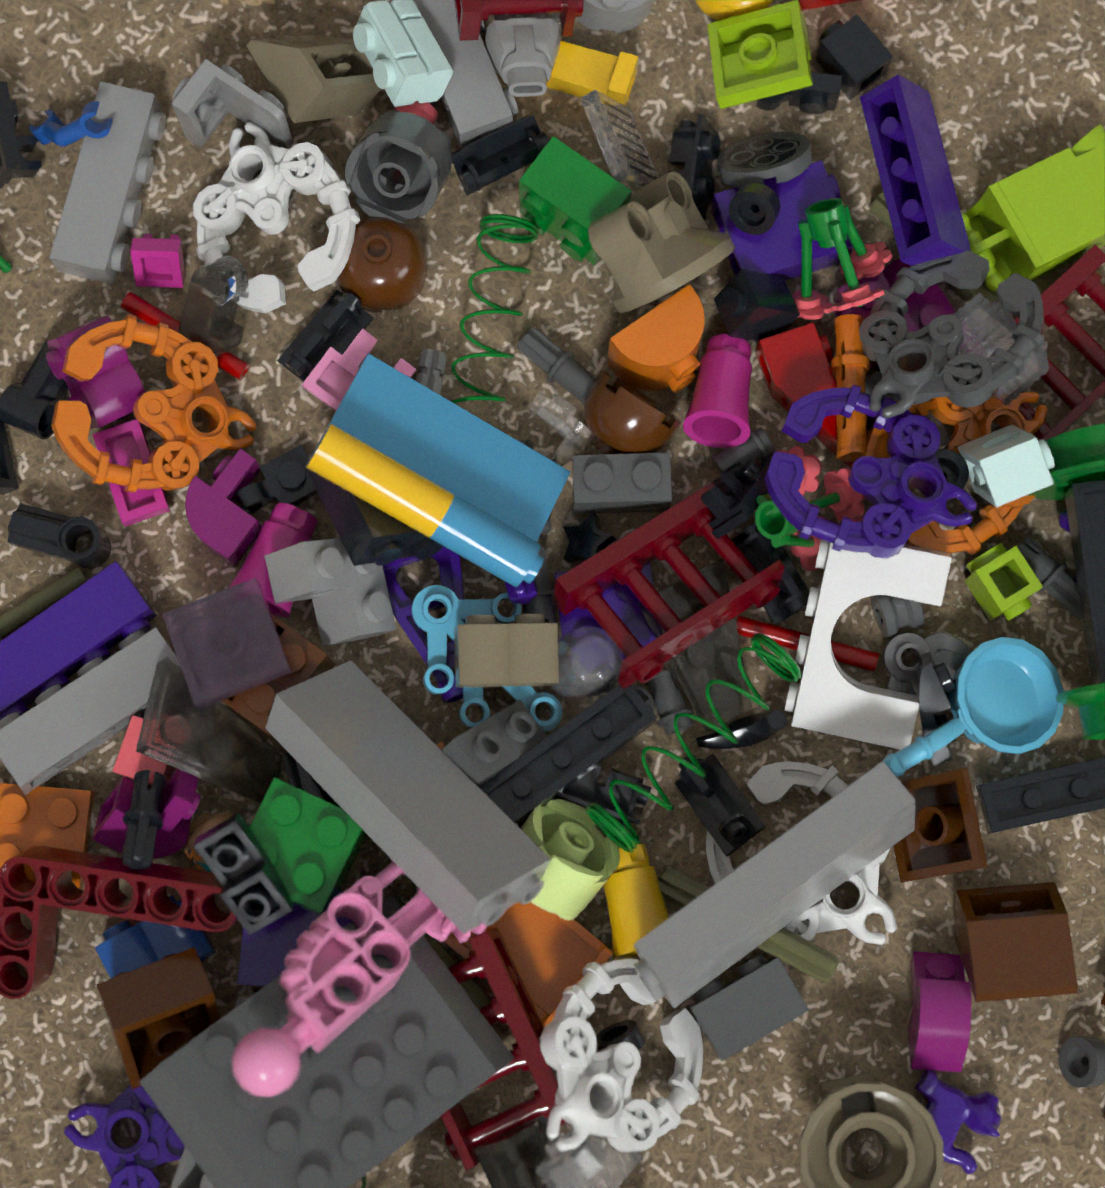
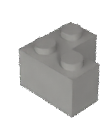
M340 538L300 542L264 555L275 604L312 599L322 647L357 642L396 630L383 566H378L375 563L354 566Z

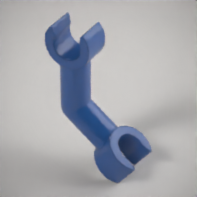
M93 101L83 107L81 117L64 125L53 110H46L45 113L48 115L46 121L37 127L29 125V130L42 145L53 142L60 147H66L86 136L91 138L105 137L110 132L113 118L106 119L100 123L91 120L90 118L97 114L100 103Z

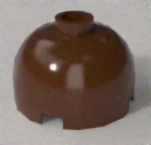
M369 216L361 219L356 224L354 243L343 271L338 276L337 282L341 292L345 294L348 291L361 302L360 307L372 313H383L382 310L400 309L409 305L421 293L427 279V254L417 233L406 223H400L386 217Z
M601 370L591 385L584 401L583 415L586 426L597 437L593 446L604 454H639L660 451L673 437L682 421L674 414L666 421L665 417L667 415L660 412L663 407L662 405L620 378H617L613 385L607 383L610 379L609 373Z

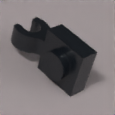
M811 72L813 86L758 99L756 107L770 111L778 108L783 102L789 101L788 106H797L802 112L808 114H822L827 110L834 111L840 95L842 76Z
M302 445L260 466V472L265 480L249 484L235 492L245 512L251 515L276 500L277 502L296 506L318 494L307 472L306 465L309 457Z

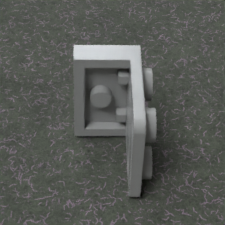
M205 59L191 78L189 76L185 77L179 83L173 94V102L171 104L185 137L200 148L204 146L228 112L245 124L253 122L263 128L268 139L281 148L289 149L293 144L289 130L290 125L283 112V104L265 90H261L258 94L244 85L246 83L245 79L226 64H222L219 68Z

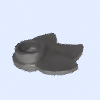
M909 632L896 634L888 640L882 654L884 667L890 674L886 689L918 696V668L921 655L930 652L935 665L944 662L953 680L956 673L954 670L963 664L965 658L972 651L959 638L943 632H936L924 638ZM907 648L913 649L916 656L913 664L905 666L901 661L902 652Z

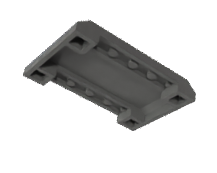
M393 895L382 901V915L386 919L402 908ZM352 921L343 929L348 931H355L357 930V926L354 923V921ZM423 935L409 947V963L394 987L318 1054L311 1046L305 1049L300 1054L301 1066L298 1078L290 1088L272 1097L252 1095L240 1087L233 1073L232 1066L234 1049L245 1035L260 1028L280 1030L288 1023L286 1017L289 1011L285 1003L288 994L280 986L281 975L160 1063L140 1081L144 1090L215 1188H349L515 1059ZM380 954L371 955L373 962L378 967L383 969L393 968L391 961L386 956ZM342 986L333 988L334 994L341 1001H356L355 995L348 988Z

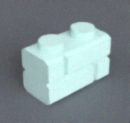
M387 0L368 2L364 6L359 20L354 27L353 40L357 50L365 53L373 67L376 85L380 89H385L394 107L413 105L416 101L419 104L438 101L451 79L453 70L414 1L392 0L389 3Z

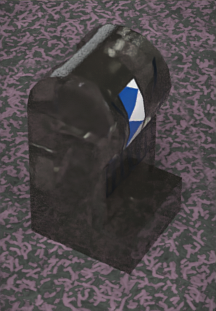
M222 256L215 262L204 265L194 271L178 333L192 342H200L211 348L216 357L240 345L244 328L234 322L240 299L239 296L248 287L247 271L238 259L231 256Z

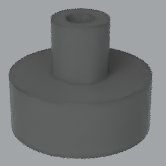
M1076 1036L1065 1041L1059 1054V1066L1064 1079L1070 1085L1077 1088L1098 1087L1105 1082V1044L1103 1041L1094 1036Z

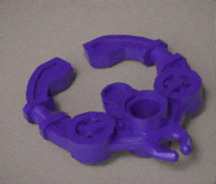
M853 384L851 388H830L816 391L800 398L791 405L782 432L798 442L807 443L818 435L825 417L841 415L850 418L853 410L876 418L873 427L879 430L883 428L890 434L887 439V451L890 458L860 457L854 462L848 474V481L852 489L865 496L874 505L869 508L861 522H852L851 518L843 516L840 524L818 517L820 507L810 504L799 492L805 475L802 459L795 454L774 452L764 478L773 503L785 519L800 531L799 537L808 540L811 535L832 543V549L839 552L841 550L869 553L873 557L887 559L899 554L913 532L933 521L954 527L972 522L973 517L970 513L965 512L953 515L946 509V502L951 498L960 500L968 511L975 510L977 503L966 490L946 481L935 455L940 446V432L935 423L926 417L914 415L909 410H906L904 413L889 419L882 416V409L896 404L893 398L884 396L883 400L881 399V409L873 412L869 409L870 395L860 392L861 386ZM909 488L920 490L926 498L915 496Z
M130 1085L109 1105L97 1102L83 1103L70 1109L68 1112V1118L71 1121H76L86 1115H90L96 1120L97 1127L94 1133L88 1136L82 1135L74 1125L70 1124L65 1127L64 1134L75 1146L99 1153L112 1180L109 1188H160V1180L153 1171L154 1167L161 1163L180 1160L183 1154L184 1144L142 1086L132 1090ZM123 1117L135 1119L141 1127L140 1140L133 1147H122L113 1138L114 1125Z

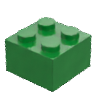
M553 136L519 180L520 213L523 215V219L534 223L539 229L540 235L548 232L561 241V249L571 258L579 262L586 259L593 265H596L601 257L597 255L590 243L588 235L589 225L592 221L631 202L632 191Z
M275 777L250 825V829L276 869L292 903L319 916L328 909L333 899L338 896L367 836V833L343 809Z

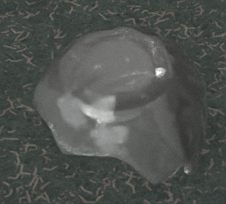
M581 627L565 633L558 640L559 683L550 687L554 694L559 695L566 702L577 705L593 704L616 687L623 654L603 629Z

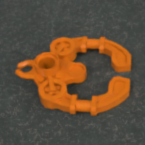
M127 314L124 320L109 322L89 330L66 349L62 372L79 381H89L102 368L106 348L119 345V347L128 349L131 347L132 341L152 345L151 355L167 358L166 376L174 386L166 390L148 391L139 396L134 402L133 412L136 419L157 432L163 438L164 444L152 450L147 464H142V460L131 459L128 467L109 463L110 453L98 451L88 441L91 417L86 404L81 401L56 402L51 424L54 435L62 450L75 465L92 477V484L103 485L105 481L122 485L125 491L131 493L136 492V490L160 488L165 491L179 490L191 483L199 472V463L217 448L238 451L240 448L244 449L253 445L254 438L251 435H246L239 439H233L229 435L228 426L231 422L240 421L247 431L250 432L256 430L257 424L245 411L226 404L215 381L218 373V361L211 348L200 342H192L182 334L170 329L167 324L159 323L157 326L137 322L136 316ZM194 409L202 411L207 416L209 427L206 433L194 427L192 423V412Z
M1025 391L1015 393L1004 401L991 397L983 404L969 408L954 405L947 397H937L925 403L913 404L908 409L914 415L924 417L930 411L943 424L954 425L953 435L944 449L952 450L959 455L958 446L991 433L992 421L999 424L1001 428L1014 425L1033 435L1043 425L1048 411L1046 405L1040 404L1036 407L1034 418L1032 420H1025L1018 410L1020 404L1036 403L1039 401V395L1036 392ZM872 426L866 438L867 455L865 456L890 458L887 451V439L890 434L883 428L879 430ZM1026 495L999 507H995L993 504L987 505L979 510L982 520L971 528L965 524L957 526L953 530H942L938 523L933 521L913 532L906 544L950 554L966 551L970 555H974L982 550L981 544L992 536L999 537L1008 531L1007 527L1017 517L1022 507L1029 504L1035 496Z

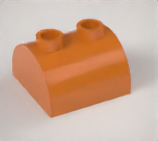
M690 284L610 338L607 365L618 378L639 390L658 391L670 387L673 393L681 391L696 379L697 376L694 370L700 365L696 357L704 329L705 317L701 300Z

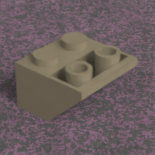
M312 34L251 40L247 44V48L258 64L259 70L266 77L293 123L358 115L381 90L375 83L373 67L365 53L357 50L354 40Z

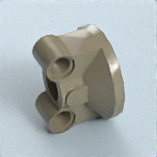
M675 171L669 172L633 190L631 202L592 221L588 228L589 240L594 251L604 260L616 281L611 300L619 314L646 305L674 291L717 265L736 248L729 234L708 229L693 201L688 183L684 177Z
M869 1072L820 1083L822 1101L808 1115L798 1141L799 1172L806 1188L939 1187L944 1173L943 1140L932 1115L911 1094L874 1081ZM860 1128H867L873 1131L879 1137L883 1150L880 1163L874 1170L867 1173L852 1172L844 1166L842 1161L841 1149L845 1139L853 1131Z

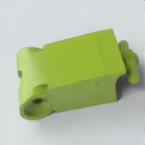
M1102 124L1093 128L1072 148L1069 147L988 186L981 199L965 213L961 212L971 252L989 260L990 270L985 278L986 287L989 290L995 292L999 284L1014 273L1034 282L1080 259L1095 244L1099 248L1105 245V128Z

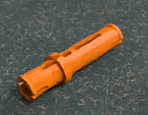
M846 314L834 319L836 349L835 357L831 360V370L836 374L837 388H851L853 384L861 386L860 392L866 393V373L870 371V359L864 355L861 345L859 328L865 318H861L860 315ZM854 410L850 418L836 415V459H841L843 462H855L858 458L867 455V415Z

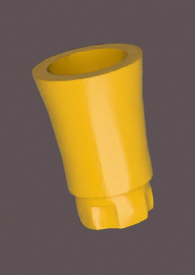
M645 844L637 845V849H633V852H626L619 848V865L603 885L611 925L614 960L638 956L633 944L670 918L659 887L655 867L650 866Z

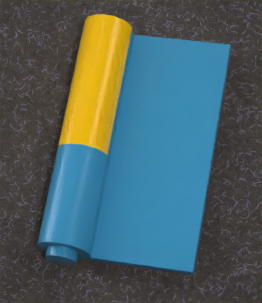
M369 353L365 357L306 465V468L514 587L519 586L523 580L530 584L543 564L544 557L538 555L541 545L537 540L570 474L569 470Z

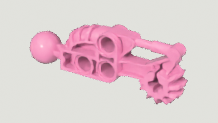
M391 859V863L375 877L365 876L346 892L333 899L328 909L311 923L309 930L304 931L297 938V949L291 950L287 954L284 962L287 970L281 973L280 986L288 994L285 1000L289 1011L286 1017L288 1023L280 1030L273 1028L254 1030L239 1041L234 1049L232 1066L233 1073L240 1087L254 1096L268 1097L278 1095L290 1088L298 1078L301 1066L300 1054L309 1046L318 1054L390 991L409 963V947L423 934L427 933L441 942L447 939L450 932H453L461 944L467 941L471 932L477 935L482 934L487 926L482 923L463 934L419 887H417L413 899L393 916L386 919L382 915V890L401 874L405 875V873ZM346 917L351 919L356 924L357 930H344L338 925L335 918ZM380 954L386 956L391 961L393 968L383 969L378 967L373 962L371 955ZM339 986L348 988L355 995L356 1001H341L334 994L333 988Z

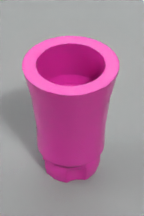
M720 334L711 337L708 341L705 355L700 360L698 379L692 402L683 422L684 432L697 443L715 448H730L743 444L750 436L749 391L752 364L750 362L751 346L745 339Z
M278 502L273 508L268 521L263 522L252 549L241 569L227 588V593L243 604L250 598L274 616L290 617L293 602L277 604L274 602L264 555L300 542L312 541L311 538L318 521L316 517L294 505Z

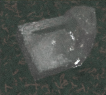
M539 392L528 406L530 413L564 438L551 458L553 462L560 466L571 461L573 455L581 453L594 436L582 422L573 417L577 409L556 393L549 399Z

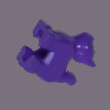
M925 1070L916 1083L915 1089L928 1099L925 1109L932 1115L943 1140L944 1162L961 1166L966 1174H972L978 1166L975 1158L969 1152L956 1148L953 1142L963 1122L977 1134L999 1137L1000 1133L997 1129L1002 1120L998 1108L999 1099L988 1091L975 1095L966 1094L958 1087L938 1079L934 1071Z

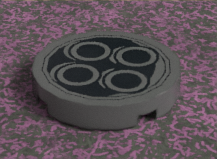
M795 132L758 134L742 139L721 152L717 160L718 171L725 184L738 189L748 183L764 184L763 179L776 177L777 183H784L799 176L811 165V144L805 135Z

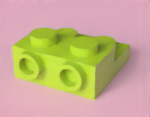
M798 0L776 4L765 9L739 16H731L724 20L707 24L715 95L720 109L813 86L809 62L812 59L807 25Z

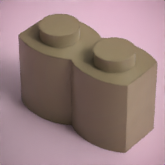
M544 614L515 615V624H496L495 615L465 616V625H457L454 628L456 688L551 686L559 683L557 623H545Z

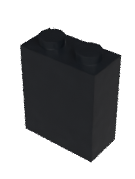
M307 468V472L354 566L371 563L382 566L396 559L415 556L418 559H425L435 555L442 549L443 546Z

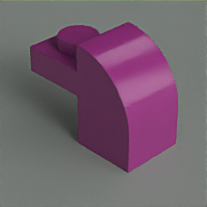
M241 448L233 458L228 455L220 462L213 473L212 479L215 482L212 486H209L195 476L189 485L185 501L187 519L195 534L208 549L233 567L237 565L256 540L261 529L258 520L236 505L238 497L235 492L251 484L260 472V466L256 459Z
M184 762L181 763L164 787L160 814L164 817V824L160 830H157L153 858L171 855L187 843L192 815L199 804L201 794L196 792L200 770ZM125 776L121 778L100 806L92 840L119 853L123 851L127 827L123 823V814L130 809L134 786L133 780Z
M913 951L910 962L913 1007L908 1024L911 1069L961 1072L968 1049L972 1007L971 982L965 981L964 965L959 954Z

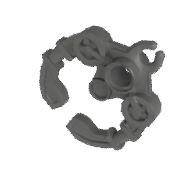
M965 251L919 263L909 268H901L897 273L898 280L888 291L884 290L885 295L877 298L870 315L863 320L859 328L863 353L871 361L877 362L882 379L874 386L870 394L869 409L873 412L879 411L881 409V397L888 393L897 394L900 401L882 409V416L887 419L904 413L913 404L925 403L937 397H947L954 405L965 408L979 406L990 399L995 389L1007 383L1014 376L1020 375L1025 369L1024 361L1033 351L1038 352L1045 345L1044 337L1042 336L1044 330L1043 301L1035 282L1014 273L999 284L996 290L999 303L1004 311L1020 319L1019 324L1012 330V338L1015 342L1008 350L1001 347L996 348L991 357L986 359L983 355L975 353L957 355L964 340L962 324L957 317L941 315L920 330L908 332L906 320L902 316L908 311V305L905 300L913 291L923 294L928 287L943 281L959 289H977L983 284L990 270L989 260L971 251Z

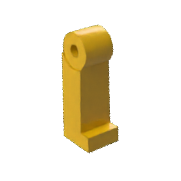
M560 41V48L551 76L546 82L547 88L609 107L603 103L602 100L624 111L637 75L639 56L620 51L618 57Z

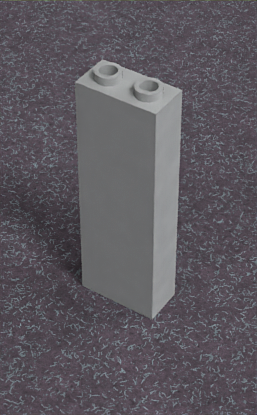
M351 660L276 694L265 729L463 934L482 923L485 926L495 923L505 913L507 908L518 902L522 905L527 904L542 890L544 882L541 879L551 859Z
M882 761L633 944L640 959L634 964V967L640 974L639 978L656 1001L665 996L673 1008L677 1007L915 830V799Z

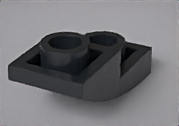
M930 652L920 656L918 668L919 713L924 736L949 721L946 714L940 716L936 714L951 708L948 692L955 690V685L945 663L942 662L935 665ZM950 743L933 753L931 760L934 767L952 760Z
M239 813L196 838L193 847L223 885L220 897L249 935L292 911L293 903L276 869L260 842Z

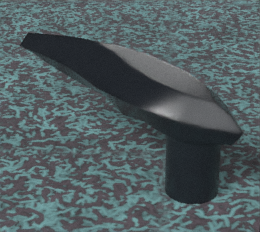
M774 710L768 714L749 715L731 722L727 726L738 739V744H734L718 732L697 737L696 742L698 747L712 749H732L751 746L767 740L776 734L778 730L782 729L786 725V716L783 712Z

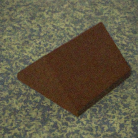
M960 768L901 782L915 799V830L893 846L901 883L988 867L968 768Z

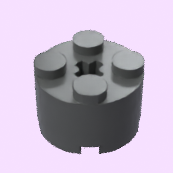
M389 110L373 121L349 155L345 167L347 186L350 184L357 197L355 202L360 209L371 217H386L400 223H405L406 220L418 216L420 218L427 214L434 205L451 172L450 138L427 119L412 113Z

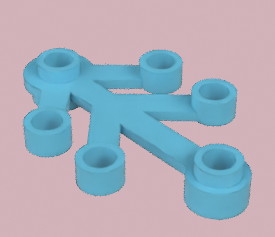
M432 585L421 590L413 600L411 612L415 624L427 633L428 669L423 676L425 688L430 693L443 694L452 687L454 674L446 665L447 635L454 641V628L457 625H465L462 621L465 619V616L495 615V621L498 623L509 624L515 620V615H520L522 610L521 603L513 604L514 613L511 617H503L499 614L497 605L501 600L510 601L508 593L500 594L495 599L459 600L452 590L444 586ZM432 601L442 602L446 609L444 617H432L428 612L429 603ZM441 670L446 674L447 684L445 687L436 688L430 683L432 671ZM531 686L502 687L516 701L521 700L543 732L552 730L561 721L562 706L554 695L546 692L537 693ZM483 687L463 688V704L460 706L458 714L461 723L468 728H472L490 717L489 706L483 700ZM538 703H546L550 706L552 714L549 720L541 721L536 717L535 707ZM470 704H476L482 709V719L477 723L469 721L466 717L465 711Z

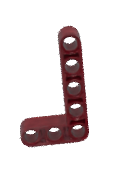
M33 846L7 860L0 869V995L8 999H20L42 985L51 976L54 967L58 908L209 932L224 931L236 923L238 919L232 911L226 913L218 908L215 902V893L220 894L223 885L213 872L152 863L148 869L133 871L128 866L123 865L121 858L47 846ZM25 864L33 868L36 874V883L27 877L24 869ZM72 871L77 872L82 877L84 890L74 885L71 875ZM120 878L130 884L133 890L132 898L122 893L119 887ZM167 886L174 887L179 892L182 899L181 906L174 904L169 899ZM21 913L30 919L32 931L28 930L21 922ZM16 962L21 963L26 968L28 979L19 973Z

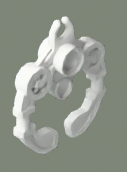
M248 122L245 124V130L255 136L254 145L240 148L243 132L242 129L235 128L229 141L231 159L228 169L218 184L207 186L198 193L195 199L193 213L197 220L198 247L196 252L198 257L205 261L208 271L205 281L208 287L211 289L217 288L224 296L227 294L228 297L229 284L227 279L235 276L237 289L231 301L238 298L236 300L237 304L242 308L259 313H268L286 304L285 285L275 275L260 274L241 283V280L238 278L237 269L232 265L226 266L222 255L230 249L229 243L225 239L226 235L232 234L241 226L245 213L265 233L274 235L282 232L289 222L288 203L293 189L307 196L317 194L319 201L323 205L330 204L334 216L329 217L326 221L329 229L326 244L308 252L298 264L299 274L306 285L313 291L335 282L343 271L354 243L355 227L359 223L360 217L358 212L351 208L348 195L351 193L350 187L333 169V163L318 146L308 142L295 144L290 149L272 146L264 129L253 122ZM262 169L260 175L254 179L255 174Z
M791 761L762 766L747 782V786L757 801L763 805L781 801L793 786L810 788L816 796L824 790L832 798L848 787L837 776L839 771L834 766L825 769L809 763ZM707 831L706 854L710 873L716 884L734 871L730 855L728 857L725 856ZM890 849L845 881L856 886L860 894L859 901L853 908L840 909L832 903L829 893L783 928L808 941L813 940L817 933L847 928L853 935L865 943L883 945L887 940L886 935L880 932L869 931L866 928L865 920L872 913L880 914L883 917L885 930L888 933H894L897 930L893 910L878 895L879 866L885 861Z
M637 959L614 960L603 964L596 962L587 963L583 968L584 976L577 985H571L565 989L553 1021L545 1026L541 1034V1052L546 1063L557 1070L558 1089L555 1097L556 1105L553 1107L548 1118L547 1136L550 1139H555L559 1135L560 1120L562 1118L573 1127L571 1137L560 1138L556 1142V1148L561 1152L576 1149L585 1141L589 1134L607 1137L610 1145L619 1152L646 1151L655 1145L657 1138L666 1134L671 1129H676L681 1123L679 1115L685 1107L695 1104L699 1099L698 1087L702 1075L704 1055L703 1040L699 1024L686 1008L673 1011L662 1019L660 1024L663 1042L676 1058L674 1073L668 1080V1085L672 1092L666 1099L657 1097L649 1103L644 1099L631 1098V1087L641 1064L639 1051L633 1044L628 1042L612 1044L596 1052V1035L586 1019L595 1011V1006L591 999L597 992L602 995L608 994L614 988V985L620 984L631 1000L642 1005L656 1002L639 978L640 974L634 967V964L639 961Z

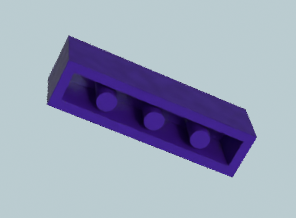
M897 74L862 95L860 101L900 260L913 266L965 251H971L930 93Z
M117 561L0 641V720L14 712H18L21 716L29 711L27 706L35 702V699L45 690L57 684L64 688L70 684L68 678L85 664L98 657H102L105 661L111 655L108 651L110 648L136 631L143 630L146 633L151 628L149 621L155 618L157 614L126 570Z

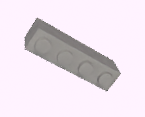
M413 0L453 70L451 79L440 99L460 149L512 123L513 115L518 114V107L514 96L509 93L508 87H501L496 75L499 72L487 47L483 43L480 35L481 32L485 31L483 20H481L478 40L459 41L454 0Z
M100 81L95 101L100 102L97 114L90 119L100 123L106 119L113 118L110 132L103 138L86 136L83 139L49 258L61 273L114 285L117 271L123 272L128 262L129 245L125 244L129 228H136L141 216L142 203L141 200H138L142 183L148 184L151 180L154 158L150 154L154 140L160 141L163 137L166 126V114L163 113L155 94Z
M156 627L146 634L143 630H139L129 635L119 644L120 651L105 661L102 657L91 660L78 670L77 675L79 678L64 688L57 684L45 690L35 699L37 705L21 716L18 712H14L0 720V760L24 795L127 728L132 715L142 718L149 711L154 710L189 686V673Z

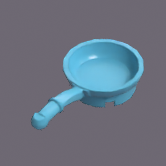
M1000 637L981 643L965 658L963 664L957 669L953 680H955V690L950 692L949 697L950 709L954 719L949 720L924 737H917L913 743L895 754L890 753L883 762L896 777L904 775L907 769L924 759H931L934 752L952 742L962 733L975 743H982L997 752L1021 754L1041 747L1056 732L1064 711V704L1056 701V695L1064 692L1056 667L1042 650L1023 639Z

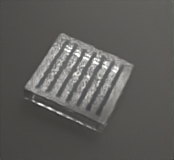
M596 89L581 97L582 105L612 177L632 191L659 178L630 108Z

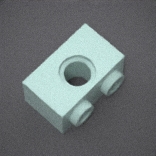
M1009 425L957 447L961 457L968 466L969 479L974 492L995 507L1054 484L1049 469L1055 467L1047 443L1043 439L1038 441L1037 437L1033 436L1032 433H1028L1014 425Z

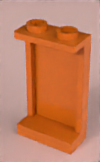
M518 902L507 908L505 913L495 923L487 926L484 931L498 928L544 1028L553 1021L565 989L568 986L577 985L584 976L583 968L587 963L596 962L603 964L609 962L608 959L613 954L611 948L577 920H564L557 914L543 910L533 903L522 905ZM450 932L444 942L464 959L469 958V952L473 950L469 939L478 935L471 932L467 941L460 944L453 932Z

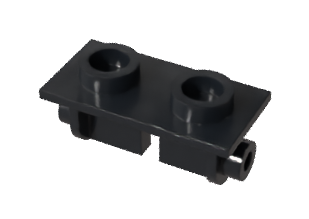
M530 113L451 153L452 164L466 196L480 191L483 187L533 163L547 145L549 139L544 132H540L534 114Z
M698 114L697 123L690 120H682L679 122L678 128L673 130L669 162L671 165H685L684 170L675 172L684 177L688 183L693 201L703 220H706L708 204L713 202L715 185L712 177L714 159H718L721 142L719 133L703 114Z
M337 289L277 362L304 382L330 347L343 355L362 328L365 330L374 320V317L360 307L361 302L348 291L343 294Z
M756 522L743 529L744 532L731 539L759 572L778 560L785 566L778 586L780 588L779 593L772 601L763 606L774 625L806 609L809 590L783 546L773 547L771 539L763 536L757 529Z
M711 754L705 760L695 757L705 771L706 777L699 776L685 765L679 763V768L681 769L680 779L675 782V785L726 857L766 828V825L714 754ZM688 756L683 758L687 762L694 765Z
M599 764L554 797V800L569 801L581 807L590 806V803H597L623 826H626L611 800L609 793L610 781H628L648 792L651 791L652 787L644 785V779L613 768L610 770L606 785L598 783L596 781L602 766ZM615 784L613 792L624 815L629 822L639 825L644 809L635 806V804L639 803L645 806L648 797L623 784Z

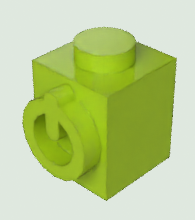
M1000 543L966 565L971 575L964 581L990 621L1004 614L1008 621L1033 607L1029 598L1043 588L1017 546L1007 551L1003 543Z

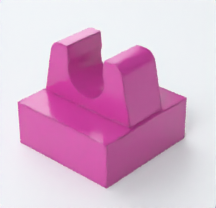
M145 234L142 238H133L130 252L136 287L183 288L185 268L180 237L176 234H171L170 239H155L152 234Z

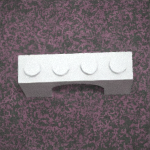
M821 539L815 568L824 569L820 588H810L805 616L814 617L810 636L800 635L795 658L797 664L804 665L800 684L790 682L784 711L793 712L792 726L901 750L911 744L920 704L918 696L866 685L850 677L840 667L833 654L831 646L832 631L836 621L845 609L854 602L869 596L887 595L941 606L952 557L947 552L905 544L899 554L887 559L877 558L864 552L836 551L832 549V543Z

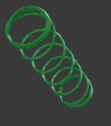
M489 214L480 219L479 228L482 231L476 237V244L488 259L500 266L484 268L473 273L468 279V287L480 301L495 309L475 311L464 316L459 323V328L467 339L489 352L467 354L457 358L451 364V371L458 381L473 391L482 394L451 400L454 404L470 400L503 402L507 400L505 397L484 391L466 382L456 373L455 369L458 362L469 358H515L513 354L493 349L472 338L465 331L464 322L468 318L482 314L523 315L521 311L507 309L485 299L474 290L472 283L477 275L491 271L506 270L523 274L532 273L528 268L512 266L496 259L485 251L481 245V237L484 234L510 243H532L538 239L539 229L534 223L526 219L507 214ZM487 223H505L491 227L486 225ZM524 228L533 234L518 235L505 233L497 229Z
M756 633L754 637H751L752 647H743L738 651V667L754 695L724 680H711L707 682L705 688L707 701L723 729L691 713H678L675 715L673 721L675 733L694 765L660 747L647 746L642 749L641 758L645 771L664 801L628 781H610L609 793L611 800L631 834L602 806L597 803H590V806H586L587 814L593 822L620 848L626 852H633V849H637V845H641V839L620 808L613 792V786L615 784H623L633 788L667 810L674 811L672 803L650 771L646 762V752L655 750L685 765L699 776L706 777L705 771L682 738L678 728V719L689 717L714 729L734 744H738V739L728 728L714 706L710 696V686L715 683L728 686L747 696L766 711H770L769 705L760 696L748 678L742 665L741 656L745 651H754L778 676L789 682H798V679H801V670L798 664L776 641L767 635ZM761 644L769 648L777 656L767 652Z

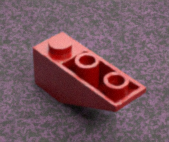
M814 322L759 340L755 354L771 397L785 410L789 411L794 402L810 393L837 388L836 380L829 365L833 359L829 341L824 334L818 336ZM831 415L824 418L821 429L815 437L835 455L837 452L836 415ZM844 462L849 468H852L854 462Z

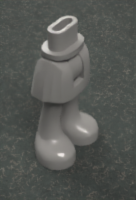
M548 13L526 14V18H517L516 14L494 15V21L487 27L485 41L497 71L502 76L504 83L508 85L509 93L516 97L543 95L547 91L546 82L551 76L560 48L558 24L553 19L548 18Z

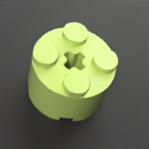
M550 800L546 806L541 807V804L538 805L520 828L551 859L541 879L544 882L542 890L528 903H533L539 908L557 914L562 919L568 921L574 920L587 907L617 869L620 862L618 845L608 836L604 838L583 807L565 800Z

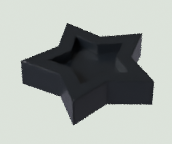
M592 512L581 525L563 527L569 540L563 560L568 563L583 559L587 560L605 549L616 538L601 530L598 515Z

